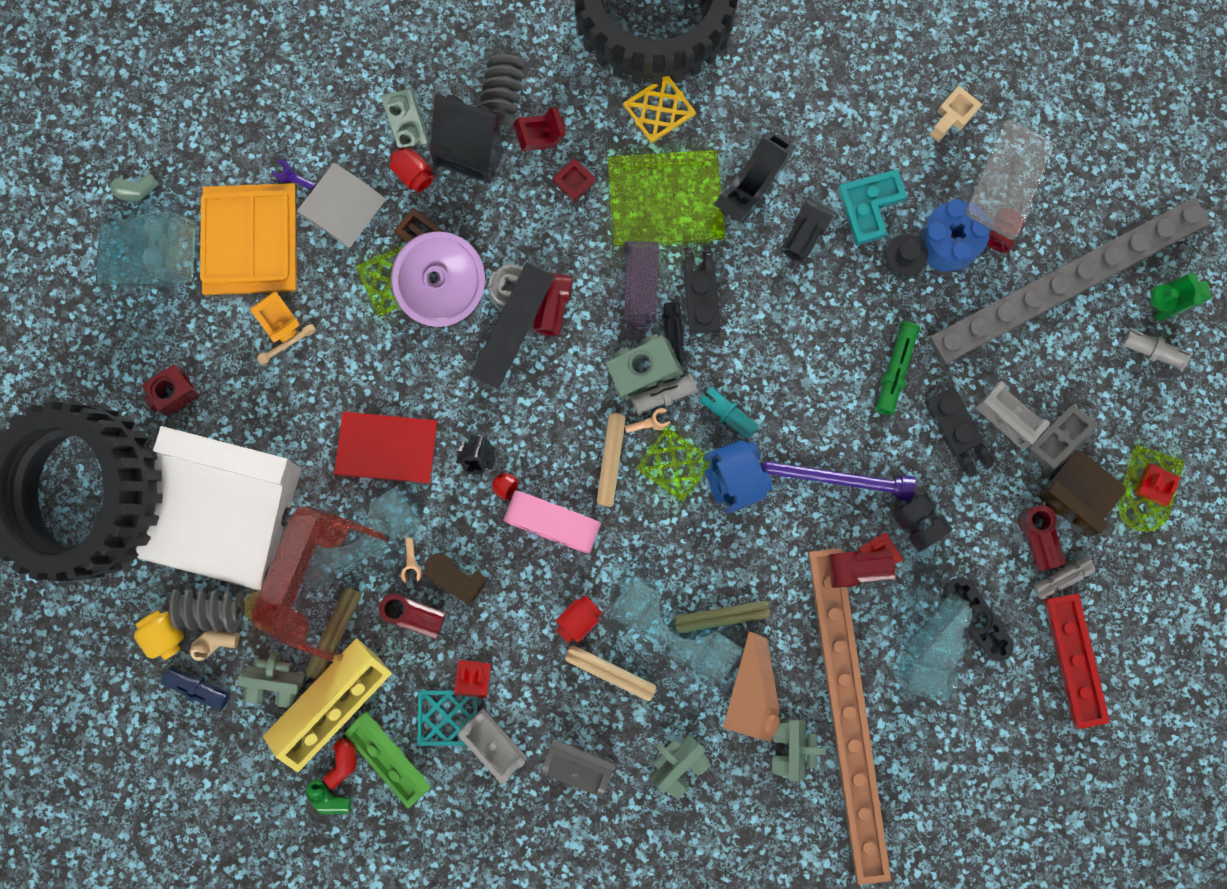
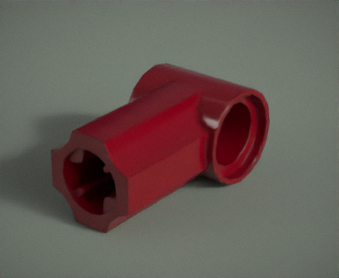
M548 272L555 277L535 316L533 329L542 335L560 336L566 304H569L573 276Z
M1047 506L1026 508L1019 514L1018 525L1026 535L1036 571L1066 564L1055 529L1057 517L1054 511ZM1035 512L1042 518V526L1039 529L1034 527L1032 523V517Z
M893 551L865 554L843 552L828 555L832 588L859 586L863 582L896 579Z
M398 594L387 595L379 606L380 615L386 622L433 639H437L446 612L404 598ZM392 601H400L404 606V612L399 618L393 619L387 615V606Z

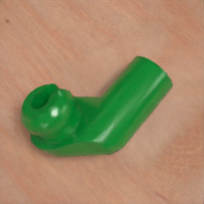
M313 780L307 785L306 797L319 814L351 813V797H334L323 782L319 780Z

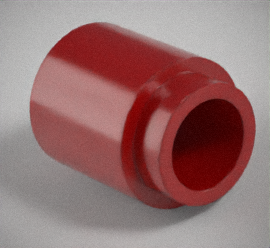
M412 147L398 148L390 156L391 163L389 168L408 189H414L416 193H420L433 182L435 176L431 173L432 168Z
M584 595L580 600L575 599L555 620L559 625L555 631L568 644L572 640L578 644L599 622L598 618L603 613Z

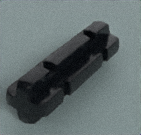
M668 302L663 306L664 318H666L664 322L665 336L670 341L678 362L681 363L684 361L685 356L684 348L681 347L683 345L682 321L679 318L681 317L680 304L678 302Z

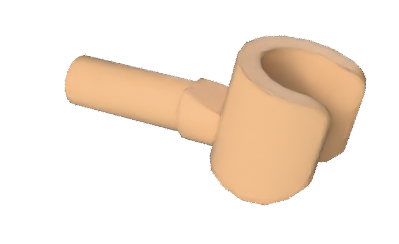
M664 408L657 409L650 418L625 425L626 432L629 433L650 427L655 430L665 429L670 421L661 424L656 420V416L665 414L667 410Z
M405 538L407 559L406 567L401 572V578L407 583L406 573L411 568L417 572L418 582L422 577V570L416 565L413 538Z

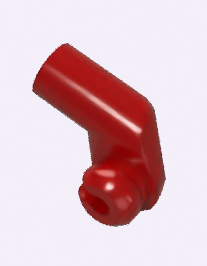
M340 738L334 743L333 750L335 751L336 766L323 776V780L331 789H335L356 768V748L347 738Z

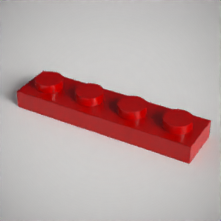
M1079 593L1045 599L1044 605L1074 729L1110 723Z

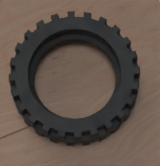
M574 0L579 36L584 35V47L588 53L596 51V62L601 67H605L607 63L613 66V75L621 78L623 73L632 76V83L641 85L642 78L653 79V84L662 86V77L670 76L674 83L682 82L684 73L690 72L694 77L701 72L704 61L711 65L716 60L718 48L720 50L724 49L727 44L728 35L732 31L738 0H707L705 13L698 25L682 35L663 40L640 38L621 29L608 16L604 0Z
M54 401L44 402V406L32 405L25 408L26 415L15 414L8 420L11 427L9 429H0V559L2 561H14L11 567L12 570L19 574L29 573V578L37 581L48 580L49 582L97 579L105 577V574L116 573L122 570L121 562H133L139 556L135 550L136 547L148 544L151 536L147 534L149 526H157L160 517L155 515L154 511L156 503H162L163 494L157 493V481H162L161 471L154 470L152 461L158 459L153 449H146L144 445L148 437L143 431L132 430L135 422L130 418L118 416L119 412L110 408ZM70 436L81 437L90 446L98 459L104 481V497L99 518L90 534L74 548L64 547L51 535L41 516L38 501L39 481L45 462L52 451Z

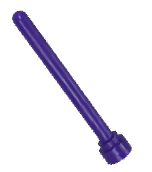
M769 461L761 465L762 471L770 475L890 492L892 496L898 497V500L912 502L915 492L916 478L913 476L901 475L900 478L895 477L894 480Z

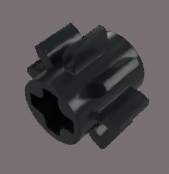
M471 435L468 443L460 441L457 450L459 455L456 463L461 464L463 470L469 474L482 475L485 468L493 469L497 448L491 447V443L487 438Z

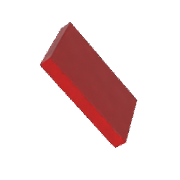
M342 411L334 474L337 476L431 484L438 421Z

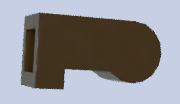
M442 553L431 555L425 563L426 575L468 606L472 605L488 582V579L477 571L470 578L455 568L454 562Z

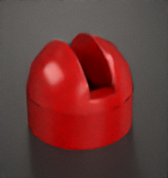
M499 473L492 481L493 492L505 501L513 496L514 491L517 490L519 485V479L509 473Z

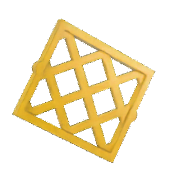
M670 76L662 77L661 92L652 91L658 87V84H651L623 103V106L635 121V125L639 126L651 144L696 115L695 110L684 97V93L678 89ZM666 84L671 85L676 92L675 95L665 93ZM645 95L643 104L635 102ZM649 95L660 97L658 106L647 104ZM663 98L674 100L673 109L662 107ZM678 100L685 104L688 111L676 110ZM631 107L642 108L641 118L634 114ZM646 109L657 111L655 120L645 118ZM661 112L672 114L670 123L659 121ZM676 114L683 115L682 118L674 122ZM643 123L654 125L653 134L648 133ZM658 126L667 127L661 132L657 133Z

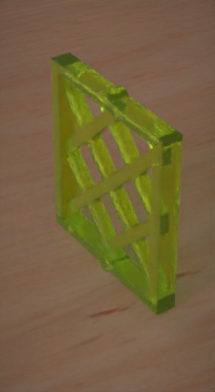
M403 246L382 255L379 254L375 258L356 266L378 317L400 308L395 297L388 294L391 287V275L390 278L379 274L383 265L390 268L393 267L392 263L385 260L390 256L398 254ZM379 263L375 273L365 270L367 266ZM364 274L373 277L370 287ZM377 279L388 282L384 292L374 289ZM372 293L382 296L379 305H377ZM386 298L396 301L395 305L385 309L382 308Z
M666 427L654 445L650 446L649 452L636 470L681 502H684L694 486L700 482L701 476L710 464L709 461L704 462V468L701 472L694 475L693 464L703 462L705 453ZM663 437H668L669 448L658 449V444ZM672 437L683 445L674 447ZM686 449L688 460L676 462L675 451ZM690 450L702 458L692 459ZM670 452L672 463L661 464L659 454ZM655 454L657 465L645 467V462L650 455ZM689 465L690 476L679 477L677 466ZM673 467L675 478L664 480L662 469ZM658 470L659 479L647 471ZM691 480L692 484L689 489L682 493L680 481ZM676 482L677 492L666 484Z

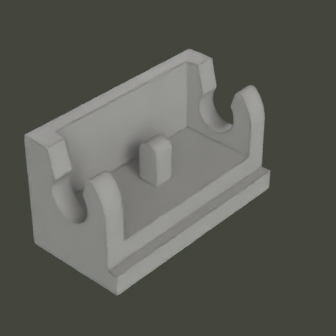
M1003 381L998 382L975 408L1024 450L1033 445L1050 425V422L1046 419L1041 420L1005 389L1006 384Z
M481 709L458 731V736L502 785L517 768H521L525 763L526 755L484 709Z

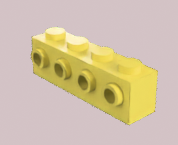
M356 638L263 735L264 740L277 759L296 772H299L392 673L373 651Z

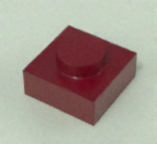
M575 158L552 178L553 183L573 203L596 183V178Z

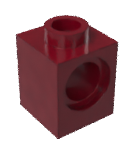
M175 364L141 385L147 393L143 398L154 413L159 411L167 417L200 396L185 372ZM169 386H174L172 396L163 399L164 390Z

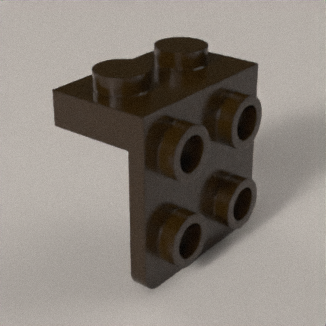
M1078 450L1061 466L1037 497L1045 502V505L1050 507L1055 514L1067 520L1076 532L1088 538L1101 534L1109 523L1104 519L1125 494L1126 488L1085 453Z

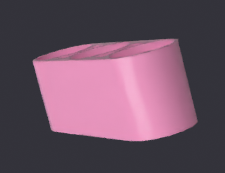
M516 490L503 519L504 522L587 554H590L601 526L600 522Z

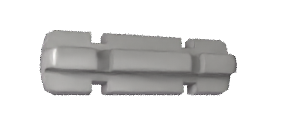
M1081 558L1074 562V565H1068L1048 576V580L1043 579L1035 583L1033 586L1034 591L1040 599H1046L1054 595L1055 591H1061L1081 580V577H1087L1094 573L1095 566L1090 558Z

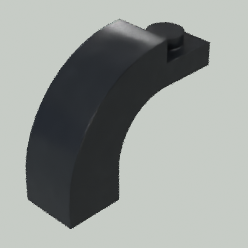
M769 131L762 137L739 176L719 195L714 205L721 209L720 211L725 217L731 220H738L744 224L768 193L796 149V146L774 132Z

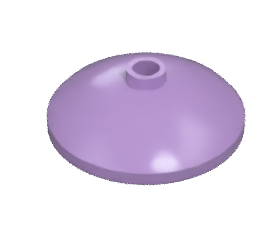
M434 231L413 238L400 250L392 267L391 286L398 305L409 317L421 324L442 327L463 320L476 308L484 291L485 272L480 256L466 240L452 233ZM435 271L438 278L435 282L431 283L429 281V274Z

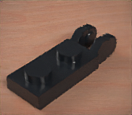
M711 246L703 247L702 260L705 270L693 271L694 254L691 248H684L685 272L683 276L689 335L718 333L721 331L716 273L713 270Z
M951 387L924 402L953 458H957L968 477L977 474L971 457L966 453V451L972 448L984 468L988 469L994 466L993 458L988 448L983 444L984 440L955 387Z

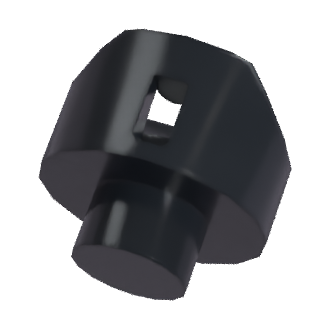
M901 234L894 237L888 244L882 258L887 269L895 277L901 280H910L916 277L926 265L928 249L924 241L918 236Z

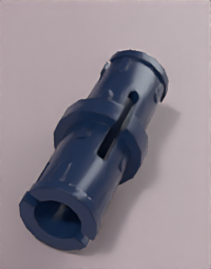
M172 665L166 669L160 682L161 685L185 695L187 700L191 702L196 700L219 712L225 708L230 698V692L205 682L204 677L189 675Z

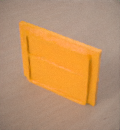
M295 183L203 187L200 233V279L202 280L203 295L272 293L274 291L297 292Z

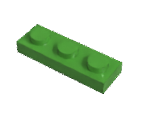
M367 712L361 715L344 733L408 809L431 788L423 775L415 769L403 755L401 749L390 740L380 725Z

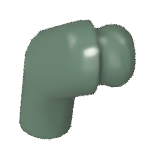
M148 173L138 182L116 178L111 182L110 189L112 194L118 199L138 202L160 184Z

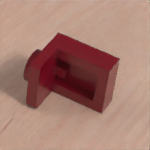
M551 107L543 116L519 117L513 123L522 151L555 148L566 134L565 122L561 118L557 107Z

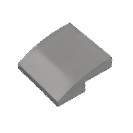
M333 163L296 212L349 249L380 209L386 198L344 168Z

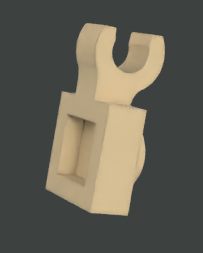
M958 86L938 109L937 112L943 117L934 126V130L929 135L937 142H940L953 125L961 131L983 104Z

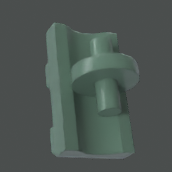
M412 87L398 92L383 94L381 98L397 147L407 148L427 144L429 139L421 117V109L418 108Z
M272 651L268 660L257 659L256 666H247L245 673L238 676V686L244 687L245 702L262 703L266 696V690L276 691L275 705L290 708L296 702L298 692L305 684L306 674L290 672L291 663L281 662V653Z
M793 719L789 720V723L779 724L778 731L773 736V742L789 743V756H773L772 773L789 777V781L799 782L800 780H805L806 754L807 768H817V755H826V748L817 747V734H807L806 747V720Z
M688 735L681 743L674 739L666 748L660 742L655 745L661 753L652 762L657 768L648 778L663 794L667 792L676 799H679L689 786L681 778L690 767L699 776L711 764L704 754L706 750Z

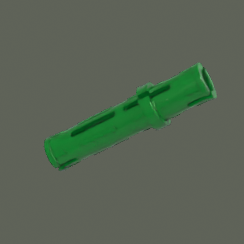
M903 321L900 324V330L886 375H883L880 381L882 389L874 409L878 413L893 416L900 391L905 389L906 382L904 378L918 332L921 328L913 322Z

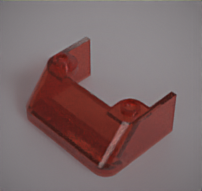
M304 506L298 508L291 515L252 610L251 619L253 625L259 631L286 645L331 662L342 661L343 654L305 640L309 631V622L304 614L292 609L317 545L328 549L339 547L346 540L350 529L389 543L391 537L313 507Z

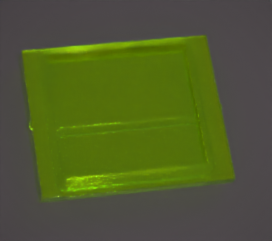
M717 150L607 157L610 186L609 203L611 204L614 247L625 246L631 248L705 243L725 239L723 214L720 211L721 209L714 205L722 193Z

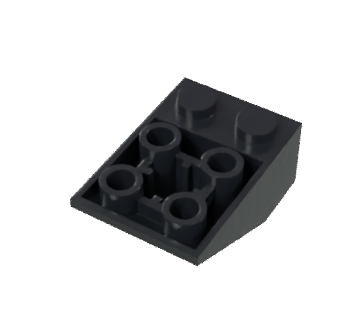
M436 94L434 98L430 145L433 164L491 184L503 154L497 115L485 106L478 105L473 107L467 105L463 100L454 95H447L445 97Z

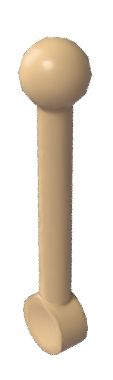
M313 324L307 325L301 332L269 352L260 353L257 357L258 362L262 365L267 364L274 355L303 337L312 335L316 331Z

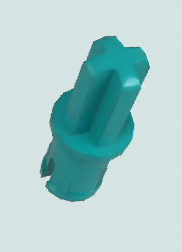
M713 386L706 392L716 400L715 402L705 395L702 396L699 402L721 418L720 422L722 424L726 422L745 439H749L755 434L759 427L758 424L738 409L736 402L732 404L716 391Z

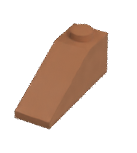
M749 632L723 728L771 742L772 737L779 728L780 720L778 714L780 709L768 640L756 633Z

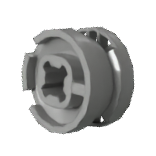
M512 264L504 265L491 275L488 287L492 302L498 309H503L523 269L522 267Z

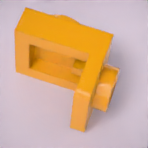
M276 291L249 308L273 343L279 339L283 343L297 333L295 328L300 324Z

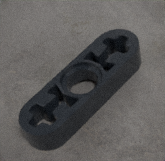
M964 577L949 580L943 587V597L982 655L994 662L1007 660L1014 650L1013 641L973 583ZM954 585L957 587L964 586L966 591L963 593V597L967 603L974 600L976 605L969 606L962 611L961 607L966 606L962 598L955 599L952 594L955 592ZM974 610L983 612L986 617V623L981 629L973 627L970 623V614ZM993 627L995 632L989 634L994 641L1003 642L1004 645L1000 647L1002 654L999 652L992 653L990 648H992L993 643L987 636L981 639L979 635L990 631Z

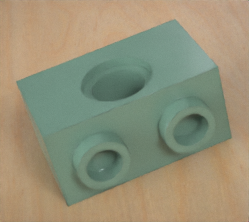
M658 334L646 337L640 342L641 346L630 350V348L621 349L612 355V360L606 362L620 397L626 400L631 399L632 395L648 391L656 387L660 382L665 383L684 374L670 341L665 336L659 337ZM648 357L650 359L649 369L644 373H639L637 370L639 360Z

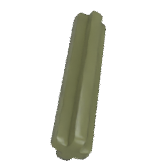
M350 587L344 589L305 670L307 676L317 680L328 668L360 601L361 593Z
M760 601L678 615L674 617V625L677 633H684L766 619L770 616V610L767 601Z

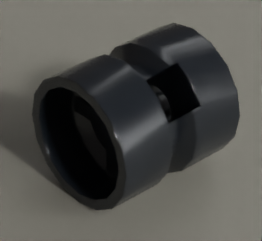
M927 492L892 515L902 530L910 532L908 539L918 553L953 530L943 514L935 513L937 506ZM927 518L931 526L921 532L917 524Z

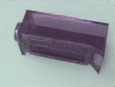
M624 241L623 251L627 254L624 322H630V325L633 327H648L649 323L655 324L659 243Z

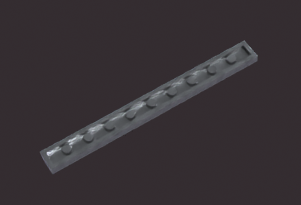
M1193 197L930 336L928 341L944 366L1209 225L1211 221L1197 199Z

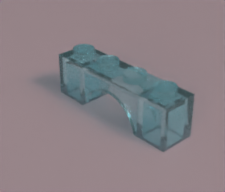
M397 486L369 503V524L364 534L356 542L345 547L333 548L325 546L312 538L284 555L304 589L310 591L315 589L316 592L325 589L333 583L332 577L342 571L344 574L354 571L361 566V559L370 554L372 557H375L389 548L387 543L399 537L400 540H403L417 531L415 526L421 522L403 492Z
M633 576L612 607V610L616 612L614 619L629 629L632 625H635L644 631L641 637L655 647L661 643L669 648L668 656L683 666L688 661L698 669L695 674L708 683L712 684L714 679L722 682L743 649L717 631L704 638L695 640L676 636L665 626L660 616L659 602L661 593L636 576Z

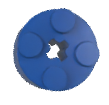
M959 199L942 204L933 211L919 233V238L924 241L928 249L927 264L943 272L960 271L967 268L986 247L991 226L981 211L971 204Z
M739 440L704 454L703 462L709 461L710 469L705 470L708 484L717 503L724 502L727 508L723 509V511L727 514L765 500L767 491L772 490L771 479L767 472L762 471L758 461L760 453L753 441L746 443L744 440Z

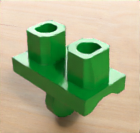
M1196 273L1187 274L1167 284L1158 285L1150 291V304L1157 309L1155 314L1156 321L1166 320L1202 305L1203 302L1211 299L1208 282L1198 281Z

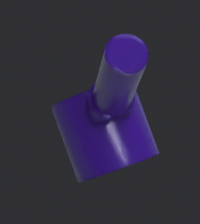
M283 159L277 160L279 165L285 168L282 173H276L271 170L272 174L281 183L296 182L311 191L316 186V184L294 173L291 166Z

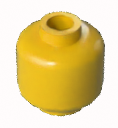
M157 609L135 624L138 629L134 632V639L148 658L154 659L161 656L163 660H166L181 650L178 643L183 640L184 632L173 627L170 612L160 613Z

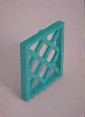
M418 691V715L416 717L418 721L417 746H467L463 741L451 740L478 713V698L466 696L459 703L452 696L455 695L454 691ZM429 695L444 696L436 703ZM425 698L433 705L426 714L422 712V701ZM447 698L456 705L449 714L440 707ZM470 698L474 700V712L471 715L463 707ZM435 710L444 717L437 726L428 719ZM458 710L467 717L460 726L451 719ZM424 721L433 729L425 738L422 736V723ZM447 721L456 729L448 738L439 730ZM437 733L443 741L428 740Z

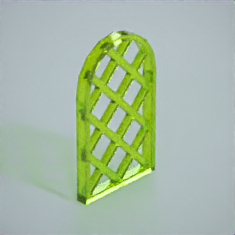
M1135 445L1123 483L1126 492L1119 500L1118 509L1122 520L1127 526L1136 531L1150 532L1159 529L1167 522L1172 511L1177 489L1169 506H1161L1156 509L1152 501L1145 498L1134 501L1129 491L1136 488L1140 481L1135 470L1143 466L1145 467L1147 464L1158 459L1160 465L1166 471L1170 472V470L1178 467L1176 475L1181 477L1185 461L1139 445ZM1142 452L1154 455V457L1146 460ZM1138 454L1142 463L1134 466ZM1163 459L1175 462V464L1167 467ZM1132 475L1136 484L1128 487ZM1126 496L1130 504L1124 507V499ZM1146 501L1151 512L1142 516L1137 505ZM1130 508H1133L1138 517L1133 521H1130L1125 513ZM1166 509L1165 514L1161 519L1158 512ZM1154 515L1158 524L1155 527L1149 528L1144 519ZM1140 522L1143 528L1138 527L1135 524Z

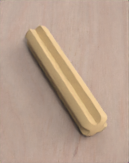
M611 413L608 418L597 494V505L612 507L614 504L626 420L625 415Z
M574 645L569 648L565 656L567 662L646 701H651L656 692V685Z

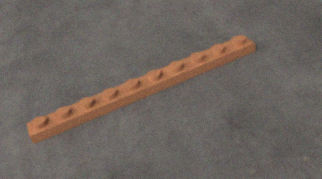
M837 548L808 552V560L855 881L857 885L891 881L848 589L847 587H831L828 555L842 553V549Z

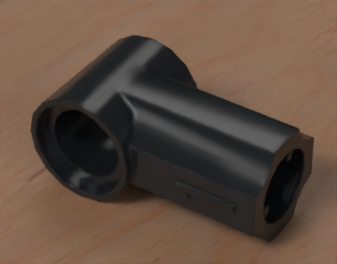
M808 197L795 219L794 227L780 250L791 260L803 263L814 247L819 235L822 236L835 211Z

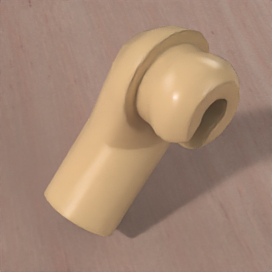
M210 629L192 643L190 655L194 660L202 661L220 646L236 649L239 643V633H229L224 630L216 632Z

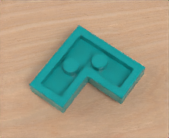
M898 169L839 185L837 189L856 246L885 238L887 231L879 208L901 203L907 199Z

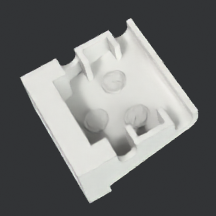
M161 426L153 449L158 457L155 460L154 470L161 471L162 481H157V493L163 494L162 503H156L154 514L160 517L157 526H149L147 534L151 536L146 546H137L136 551L139 554L137 558L265 592L264 576L267 568L273 566L284 529L281 525L282 516L286 507L290 508L302 469L287 458Z

